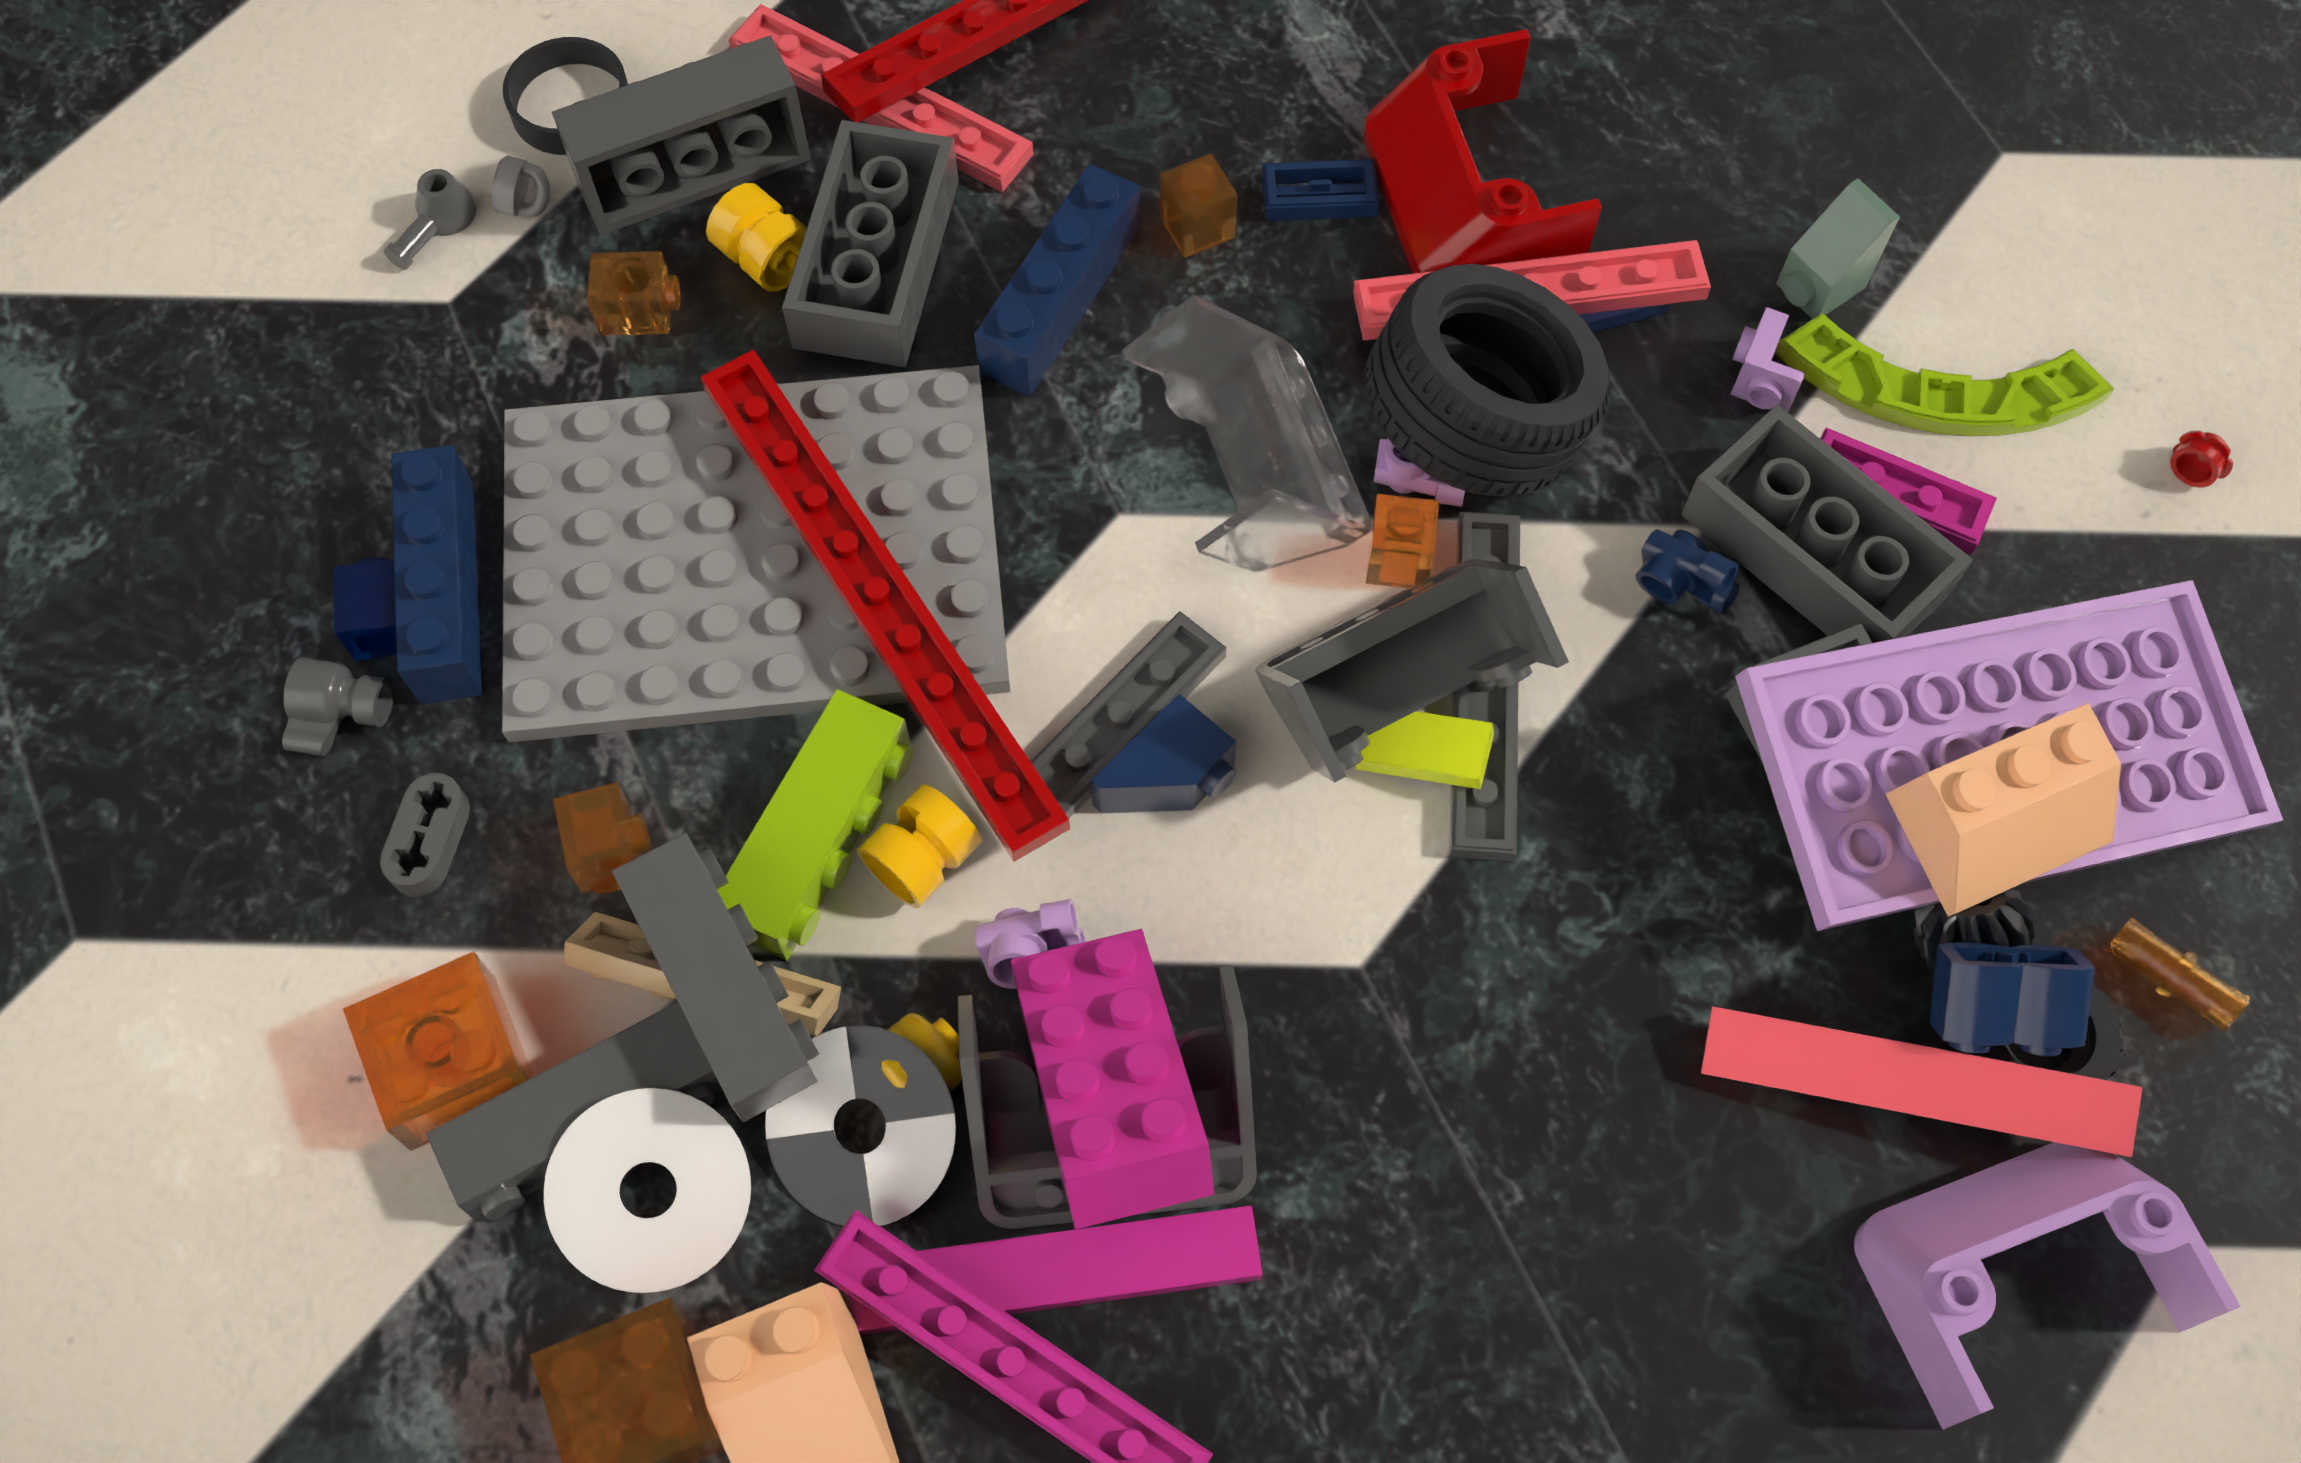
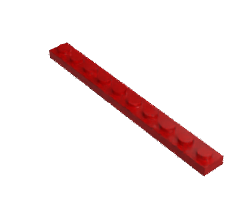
M752 350L701 376L707 395L1014 862L1070 830L1068 816L756 352Z

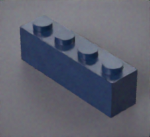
M1088 164L975 332L980 375L1031 397L1140 230V185Z
M453 445L391 453L397 672L419 704L482 696L473 482Z

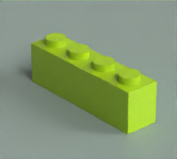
M836 689L726 874L729 884L717 889L727 909L739 903L742 906L758 937V940L751 943V945L788 961L797 944L804 946L810 940L819 922L820 910H818L820 903L829 888L836 890L844 881L852 862V855L849 854L861 833L868 835L875 827L883 808L881 797L890 781H899L910 765L913 756V746L910 743L904 718Z

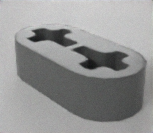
M430 773L419 777L410 784L403 796L382 850L380 859L382 873L399 893L406 896L421 897L432 893L441 886L448 874L469 818L470 805L468 798L450 776L442 773ZM441 794H443L450 805L447 809L437 808L431 818L423 807L426 802L437 803ZM420 852L428 863L425 868L414 867L410 876H408L401 865L404 861H415Z

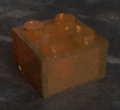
M474 951L343 1008L385 1129L410 1151L429 1143L426 1136L427 1132L534 1077L496 978Z
M670 1297L530 1354L562 1463H696L725 1450L707 1410L687 1337L693 1335L687 1314Z

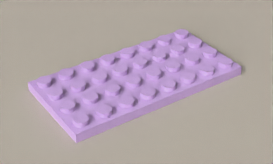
M2193 580L1749 667L1735 676L1817 931L1940 903L1885 795L1886 793L1929 771L2087 703L2090 704L2121 762L2114 840L2101 848L2024 883L2259 829L2283 821Z

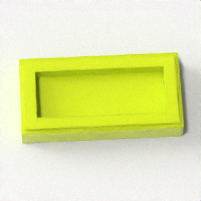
M1415 711L1368 735L1370 743L1361 751L1363 760L1355 767L1356 770L1481 789L1494 737L1493 723Z

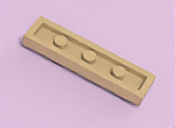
M594 912L565 941L563 965L586 971L597 979L615 980L648 990L656 997L662 999H676L639 925ZM755 960L757 966L763 964L762 962ZM773 966L789 997L777 1003L788 1024L801 1018L811 1039L821 1033L838 1009L841 986Z

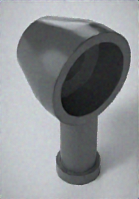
M432 169L421 175L417 182L415 200L418 217L394 243H389L383 250L386 257L400 269L407 270L413 263L412 259L435 234L451 235L467 228L475 218L476 205L471 193L464 184L446 170Z

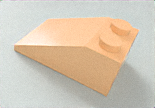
M820 1282L687 1337L707 1410L731 1463H900L846 1292Z

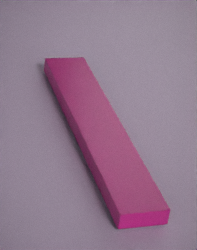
M1252 1206L917 1251L1009 1315L1262 1280L1263 1276ZM847 1294L860 1335L900 1330Z
M857 1210L853 1212L814 1270L1092 1463H1208L1213 1453Z

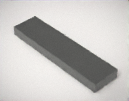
M1181 611L1031 760V763L1068 818L1092 796L1091 780L1178 694L1186 699L1226 658L1227 647Z

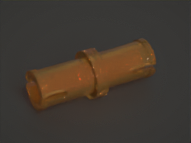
M2132 916L2105 949L2108 953H2113L2155 982L2158 986L2154 991L2166 999L2172 994L2217 1025L2218 1029L2222 1032H2225L2231 1026V1022L2234 1023L2251 1000L2249 996L2241 994L2197 964L2200 958L2189 949L2181 953L2137 923V920Z

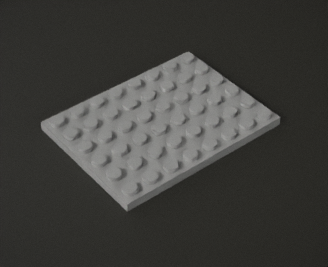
M979 365L777 384L984 693L987 695L1011 692ZM706 391L505 410L502 733L508 742L818 712L825 710L836 689L875 706L909 702Z

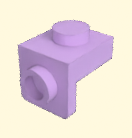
M1766 307L1757 330L1745 326L1732 360L1743 363L1731 395L1744 399L1761 409L1772 410L1776 405H1779L1788 413L1801 386L1804 374L1801 371L1771 360L1789 315Z

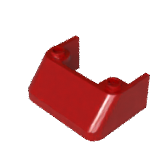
M1528 29L1446 45L1436 49L1372 108L1366 117L1364 143L1370 159H1374L1376 176L1413 274L1432 272L1454 265H1491L1589 253L1602 209L1599 199L1542 210L1534 191L1527 184L1519 180L1503 178L1482 183L1455 111L1518 98L1531 40Z

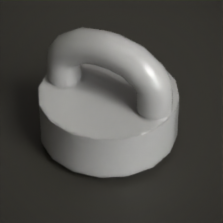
M508 155L501 158L495 171L492 185L491 202L496 212L515 217L518 215L531 218L538 216L546 208L550 197V184L544 170L535 164L528 163L524 159ZM529 178H532L536 188L535 197L531 203H526L524 199L528 190Z

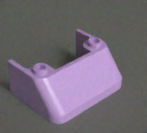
M2053 1142L1880 1210L1861 1224L1854 1240L1857 1260L1943 1430L1994 1408L1958 1338L1983 1326L1991 1318L1995 1310V1288L1981 1259L2103 1211L2117 1238L2136 1253L2179 1333L2241 1307L2183 1203L2173 1191L2116 1154Z

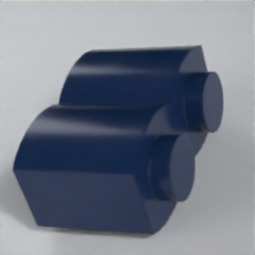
M1982 943L1940 944L1937 949L1929 1023L1942 1040L1948 1041L1950 1047L1967 1053H1986L1991 1050L1992 1046L2016 1043L2021 1050L2030 1054L2040 1056L2059 1055L2062 1052V1048L2085 1046L2095 966L2079 950L2045 945L2004 947Z

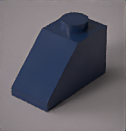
M1178 694L1091 780L1092 806L1102 814L1193 810L1206 796H1209L1211 799L1218 797L1232 782L1237 772L1234 768L1237 741L1182 695Z

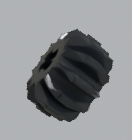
M2014 889L2006 890L1949 917L1941 902L1919 907L1915 910L1916 923L1913 924L1915 945L1919 946L1920 957L1926 961L1928 970L1934 972L1937 949L1940 944L1982 943L2012 947L2033 945V939L2036 938L2034 916H2030L2029 903L2022 900L2020 891Z

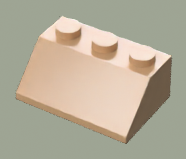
M2087 703L1929 771L1885 795L1949 917L2113 842L2121 762L2090 704Z

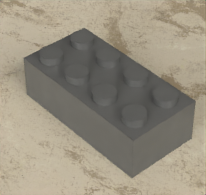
M771 35L750 43L741 44L710 57L684 64L681 67L644 80L632 82L624 87L575 102L572 105L551 112L577 185L600 236L811 160L796 85Z
M841 120L782 306L792 349L906 367L959 183L953 137Z
M1779 405L1770 410L1697 477L1681 514L1827 636L1858 624H1862L1872 643L1908 636L1950 595L1973 561L1972 558Z

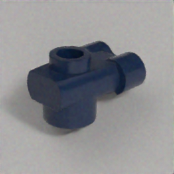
M1656 529L1645 541L1641 549L1643 565L1636 573L1635 578L1641 588L1649 595L1661 602L1675 604L1683 593L1687 591L1696 596L1698 602L1721 614L1727 612L1732 606L1740 587L1738 583L1734 582L1739 569L1737 563L1714 551L1708 553L1706 546L1697 536L1681 529L1676 530L1672 536Z

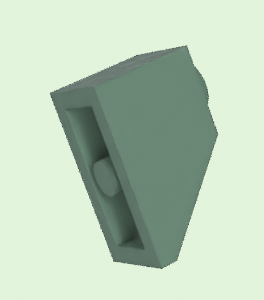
M1857 178L1841 192L1790 249L1776 285L1783 290L1786 298L1793 305L1800 307L1812 319L1822 313L1827 315L1866 288L1900 216Z

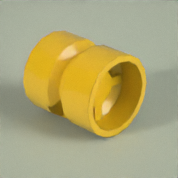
M744 183L723 195L714 206L708 218L706 233L708 240L733 262L740 263L741 269L768 292H778L789 287L807 227L793 215L784 214L783 207L755 183Z
M922 784L896 810L898 819L896 825L883 823L857 849L859 857L870 872L897 898L916 909L944 883L942 869L944 867L950 869L958 868L982 843L981 835L970 819L944 794L926 784Z

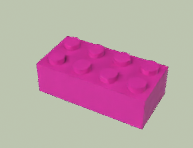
M1142 928L1011 959L1020 1010L1075 1230L1215 1195L1209 1144Z

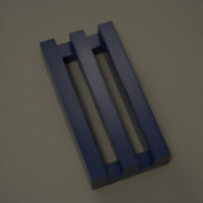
M1374 159L1262 163L1261 180L1263 185V203H1265V221L1378 216L1379 199ZM1364 181V183L1332 184V182ZM1309 183V185H1296V186H1276V185H1275V184Z

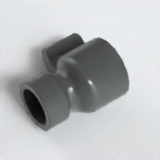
M308 657L298 658L288 672L284 687V709L288 716V722L282 739L283 748L288 751L325 756L333 746L337 730L346 715L351 716L358 724L382 727L387 722L393 705L394 687L392 680L389 677L363 674L357 679L341 663Z

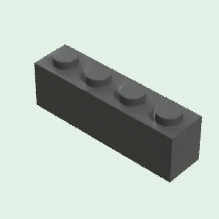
M686 832L614 869L612 873L722 1090L739 1118L745 1122L817 1083L818 1080L808 1061L820 1054L801 1018L788 1024L777 1003L789 997L771 961L769 960L757 966L747 945L757 941L758 937L740 903L727 909L717 889L729 884L711 848L698 853Z
M676 1002L427 1132L426 1136L457 1206L477 1222L483 1218L486 1220H496L518 1210L526 1201L524 1196L544 1186L549 1160L561 1136L582 1113L601 1100L629 1090L659 1088L693 1096L710 1106L715 1100L714 1095L723 1090L679 1003Z

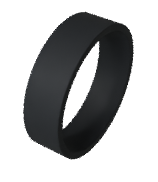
M581 37L554 38L532 46L512 63L504 78L503 98L516 132L527 144L549 154L567 155L557 128H547L533 124L517 112L519 99L523 91L542 73L563 65L585 64L609 72L619 81V88L628 85L626 74L619 58L612 50L599 42Z

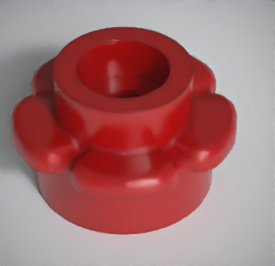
M2189 431L2179 438L2180 443L2176 444L2173 448V455L2170 459L2171 469L2175 476L2187 485L2198 488L2208 487L2218 478L2223 479L2227 477L2233 469L2234 462L2229 458L2231 454L2229 446L2220 436L2214 433Z

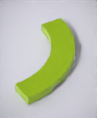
M1823 313L1781 339L1774 352L1789 367L1803 372L1804 379L1840 402L1884 421L1937 434L2002 436L2038 430L2057 425L2084 414L2106 401L2115 389L2073 348L2040 365L2008 372L2004 378L1972 380L1971 375L1943 373L1923 368L1917 373L1883 361L1884 354L1857 341Z

